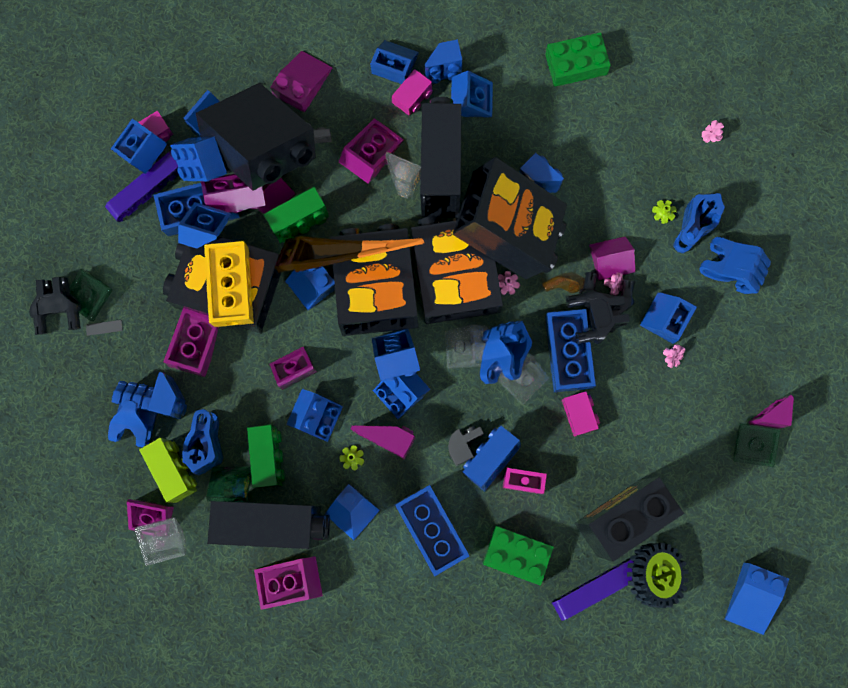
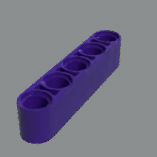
M171 151L152 165L146 174L142 173L107 202L105 208L117 222H122L125 216L131 215L138 209L137 207L141 203L143 205L152 197V194L158 193L167 185L166 183L169 180L172 181L179 175L176 160L173 159Z
M632 560L623 561L614 566L613 570L609 572L607 570L596 576L597 579L585 582L578 586L579 589L571 590L562 595V598L559 600H553L551 603L561 621L576 615L628 586V581L632 580V577H627V572H632V569L627 568L628 563L634 562Z

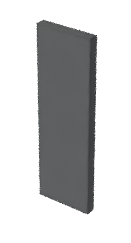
M122 320L86 325L87 336L123 331Z

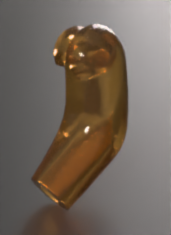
M555 276L542 283L546 292L556 288L564 289L570 293L579 291L577 281L563 276Z

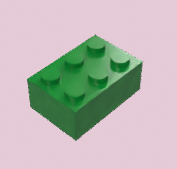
M601 32L547 44L545 55L554 87L608 74L611 65Z
M315 187L264 214L280 243H285L286 239L294 238L293 236L299 233L304 234L308 232L310 227L315 224L321 225L327 221L326 218L329 217L327 209Z
M272 425L247 428L252 487L261 489L283 486L282 482L285 481V471L281 470L280 462L284 461L283 451L279 450V442H282L281 431H278Z
M495 526L482 564L541 586L553 546Z

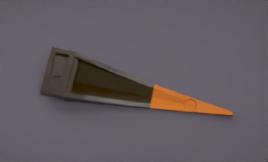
M299 236L285 240L275 269L278 272L290 270L299 272L411 247L425 242L422 238L356 241Z

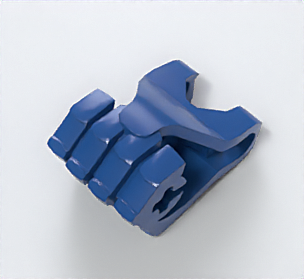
M698 194L688 203L684 212L682 229L674 241V248L677 252L686 253L700 238L717 227L725 208L721 194ZM706 211V216L700 222V216ZM700 223H707L708 226L700 228ZM679 240H681L685 245H687V247H680Z
M721 237L712 239L710 249L718 254L721 261H704L699 267L700 273L717 281L729 282L737 280L735 284L737 292L744 294L758 293L771 264L763 249L758 246L736 243Z
M523 321L503 323L485 330L481 339L486 343L480 368L481 380L485 384L496 383L501 372L509 380L519 379L522 373L523 362L532 346V340Z
M125 381L118 382L111 402L120 405L117 414L114 415L110 422L108 440L117 442L121 440L125 429H130L136 437L137 447L143 448L150 443L158 414L148 410L154 387H149L148 389V386L145 384H139L138 386L135 382H129V384Z
M205 409L194 413L191 430L183 444V463L195 475H202L223 462L222 450L218 439L219 418ZM200 439L204 450L192 449V446Z

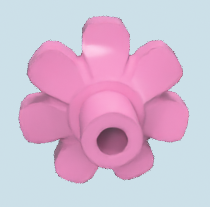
M717 120L712 121L711 125L705 128L707 131L702 132L703 141L706 143L710 140L712 142L720 141L723 138L721 135L723 131L721 129H723L724 125Z
M505 271V276L502 274L498 275L499 285L502 288L501 294L505 295L508 291L510 295H513L515 289L520 287V283L516 282L518 280L516 274L511 276L510 271Z
M617 272L616 275L613 274L611 280L605 279L604 286L611 288L610 295L617 296L619 291H622V273Z
M676 344L673 349L666 348L663 354L667 356L665 362L668 363V367L672 368L673 366L678 367L680 365L679 360L683 358L684 347Z

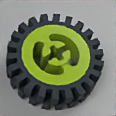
M648 543L640 546V549H636L634 551L636 555H631L630 560L634 563H628L627 568L632 569V572H627V577H632V580L628 581V585L634 586L631 592L632 594H637L635 598L641 601V604L648 605V607L667 608L679 603L678 598L682 599L684 597L681 591H686L687 587L683 583H688L689 578H684V574H688V569H683V566L687 564L685 561H680L683 556L681 553H677L678 550L676 548H671L672 545Z

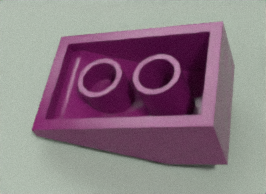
M301 51L280 71L270 86L271 91L278 99L305 113L333 68Z
M374 118L343 148L339 163L369 184L404 139Z
M183 308L164 359V363L167 366L201 377L206 376L219 328L209 323V315Z
M392 426L351 427V430L403 459L406 458L415 441L413 431L405 426H402V428Z
M316 556L254 570L261 610L323 596Z

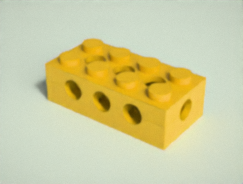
M244 241L204 245L209 323L214 327L254 323L249 247ZM231 262V265L228 268H225V265ZM233 281L230 287H226L228 282ZM234 300L233 305L227 307L228 302Z

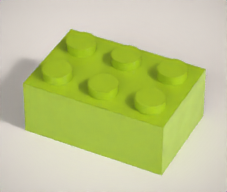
M159 438L139 449L166 502L177 503L197 491L195 488L197 482L192 475L189 476L186 470L188 466L183 463V458L180 459L177 453L179 448L174 441L171 442V440Z

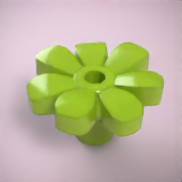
M659 200L657 206L652 208V212L657 213L654 219L656 221L661 219L663 224H666L668 219L670 221L674 220L675 215L673 213L677 211L676 207H671L672 202L669 200L665 204L662 200Z
M352 445L350 450L347 447L342 450L345 455L340 456V461L345 462L343 465L345 469H349L351 466L352 470H357V464H364V459L360 458L364 455V452L362 450L357 451V446Z

